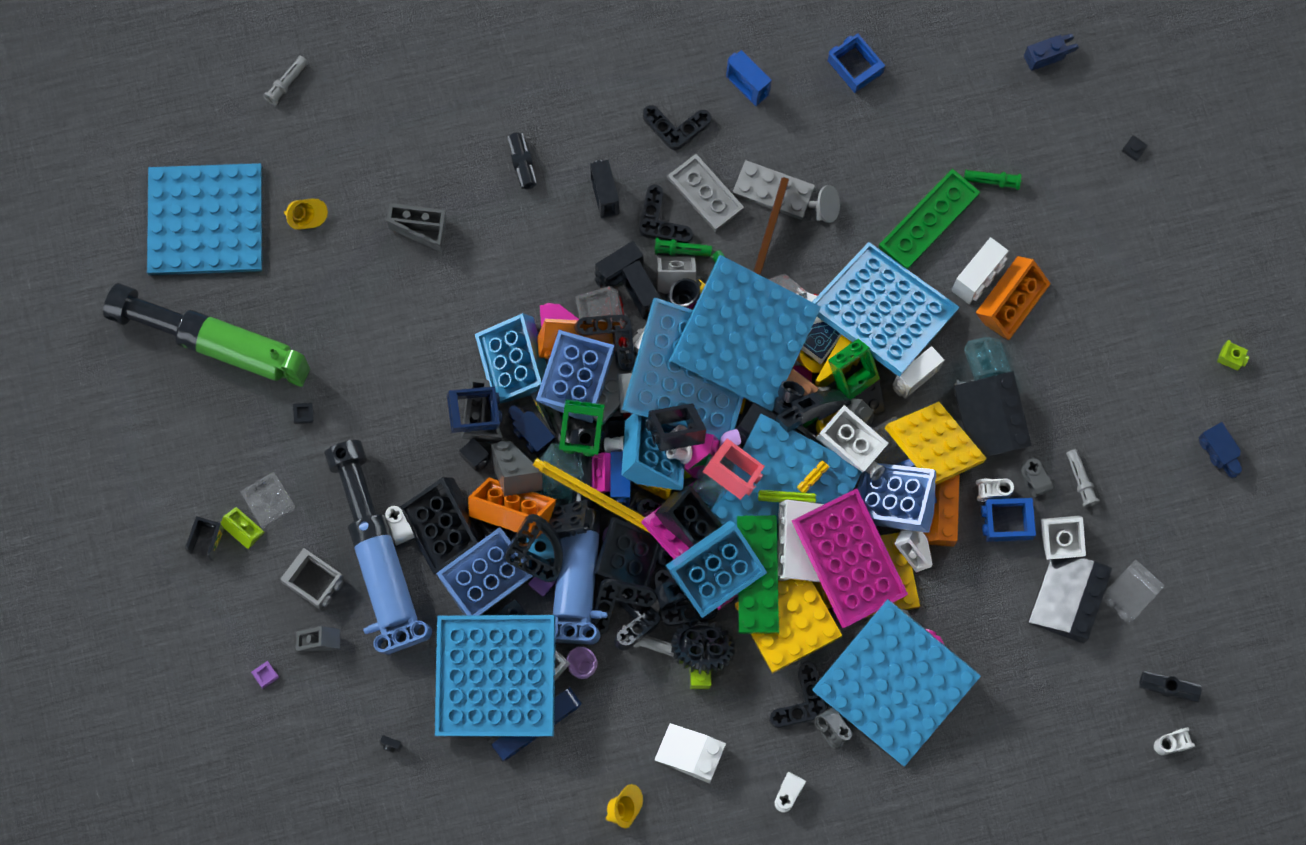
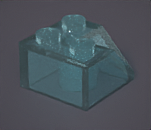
M552 443L540 460L546 461L574 478L581 480L584 472L575 453H565L559 449L560 444ZM542 473L545 495L550 498L566 499L572 489Z
M711 456L707 459V461H706V463H705V467L707 466V464H708V463L710 462V460L712 459ZM724 456L720 463L734 473L737 465ZM701 467L696 474L697 481L694 483L693 488L708 508L712 510L728 490L703 472L705 467Z

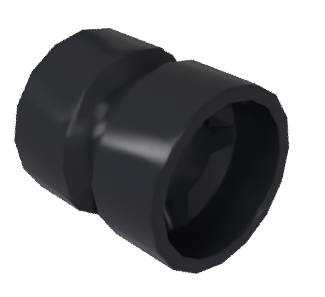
M783 381L778 390L779 396L775 399L774 411L781 414L792 408V402L803 397L805 393L804 388L796 382Z

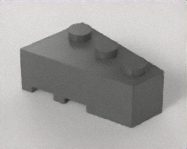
M389 203L387 215L388 229L440 253L442 252L447 220L446 210Z
M511 441L491 444L492 465L504 496L543 490L542 472L534 467L533 462Z

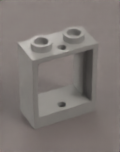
M303 548L280 579L282 584L320 610L323 606L326 607L330 603L332 593L335 590L338 591L344 583L341 573L305 548ZM309 561L334 577V580L319 600H316L293 584Z

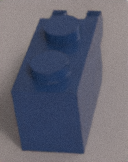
M1060 34L1027 46L1024 57L1030 70L1034 71L1061 61L1067 54L1076 51L1079 48L1077 43L1069 46L1065 44L1074 39L1073 34L1065 36Z
M517 406L509 408L508 414L513 422L514 429L512 432L519 440L522 438L526 442L525 447L531 454L535 453L539 456L555 443L554 435L533 412L527 411L523 413Z
M1223 422L1203 432L1198 437L1199 443L1209 453L1212 464L1217 466L1219 470L1223 468L1229 477L1236 478L1242 471V467L1237 460L1241 450Z

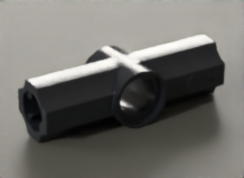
M512 133L510 136H507L512 153L511 159L514 170L517 171L521 189H531L537 185L532 168L533 162L530 151L527 150L523 133Z
M1147 671L1142 672L1139 681V688L1161 693L1166 697L1173 696L1196 703L1199 702L1202 692V685L1182 681L1174 676L1167 677ZM1167 682L1174 685V691L1167 689Z

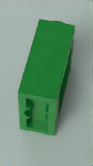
M859 338L828 359L838 390L844 393L850 400L880 379L870 347ZM860 357L863 368L848 379H845L842 369Z
M566 400L559 449L568 454L582 452L585 456L598 455L605 405ZM569 412L598 416L594 446L566 442Z

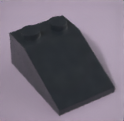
M683 486L682 490H675L655 512V515L663 525L690 548L722 526L692 486Z

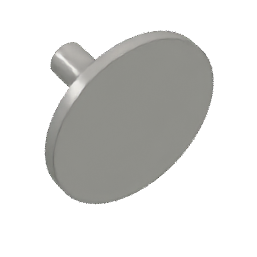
M831 185L822 187L818 195V201H809L808 203L809 208H816L817 220L832 223L838 217L840 199L837 190Z

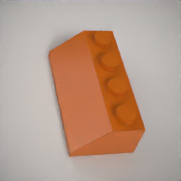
M1017 256L976 311V314L984 325L1006 340H1010L1051 283L1034 259Z
M545 319L537 336L539 358H550L559 330L579 335L574 328L578 320ZM599 321V329L606 330L607 323ZM584 322L580 325L584 332L585 329L593 327V324L585 325ZM620 322L612 323V327L620 325ZM613 334L583 336L614 345Z
M960 474L935 486L937 503L934 504L932 524L929 533L923 532L928 539L929 545L954 547L957 543Z
M489 477L468 497L469 516L517 532L524 519L530 514L538 515L549 523L556 499L535 492L504 496L499 481ZM533 521V523L529 524V532H531L533 525H536V522ZM541 530L536 539L543 533Z

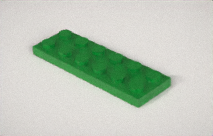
M952 168L878 247L908 270L979 196L980 191Z
M776 515L737 516L738 529L767 571L766 574L738 593L739 634L779 633Z

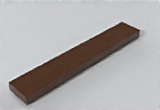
M781 178L753 271L759 275L762 274L789 178Z

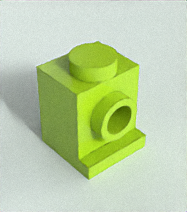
M1227 340L1222 347L1217 362L1238 371L1241 366L1245 367L1248 362L1249 356L1246 355L1248 350Z

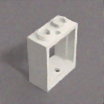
M931 346L916 358L900 377L896 376L893 383L894 391L906 399L940 370L944 359Z

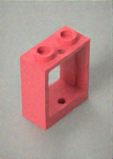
M727 438L703 472L741 500L745 494L749 496L756 486L753 483L757 484L762 478L763 474H761V471L765 466ZM725 456L751 476L748 482H745L720 463L722 458Z

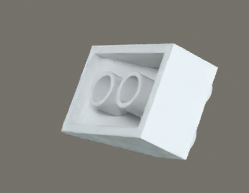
M845 405L816 437L826 448L832 450L843 460L862 472L870 466L888 445L887 441Z
M669 724L655 761L710 784L726 743L707 735Z

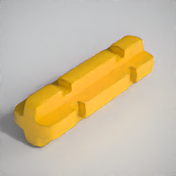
M821 461L816 466L817 468H814L804 478V482L802 481L797 486L801 493H806L810 489L809 487L813 486L822 476V473L829 469L826 462Z

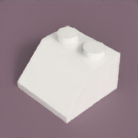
M1071 516L1041 519L1042 540L1046 559L1086 556L1083 517Z

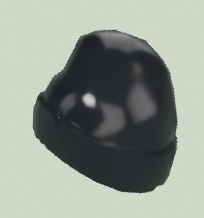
M683 278L678 280L671 286L668 300L670 303L694 310L701 295L700 287L693 279Z

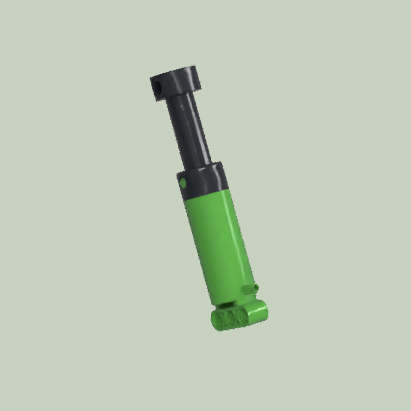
M116 283L107 295L103 315L104 318L125 325L131 319L176 336V344L274 381H278L283 377L290 383L303 387L310 371L304 355L291 350V347L284 343L194 310H188L184 315L139 299L138 290L120 283Z

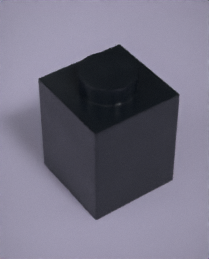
M474 438L459 450L460 456L475 471L479 468L482 470L489 464V453Z

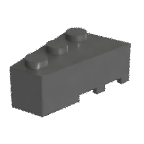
M469 378L467 383V389L490 387L489 380ZM488 397L465 399L463 424L492 422ZM498 427V429L462 432L461 439L471 440L474 438L476 441L498 443L502 440V434Z

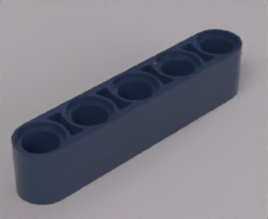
M571 688L566 689L555 697L554 725L582 705ZM501 736L491 746L504 762L539 736Z

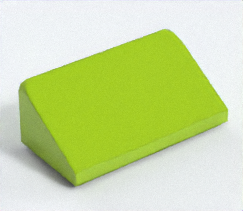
M237 507L222 518L221 524L224 529L247 549L264 534V531Z

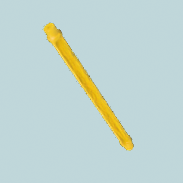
M538 458L534 461L533 466L538 468L540 472L650 533L641 523L645 518L644 516L550 463L541 461Z

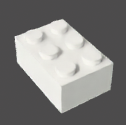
M990 237L957 277L951 291L968 304L972 300L977 301L984 288L991 284L996 273L999 274L1005 266L1004 264L1008 260L1006 255L1009 250Z

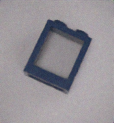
M495 387L448 391L447 403L451 433L498 429L502 422V413L498 411L497 404H500L499 393L495 391ZM489 398L492 422L461 424L458 406L459 399Z

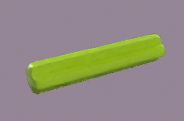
M760 490L758 492V500L767 502L795 500L815 503L816 494Z

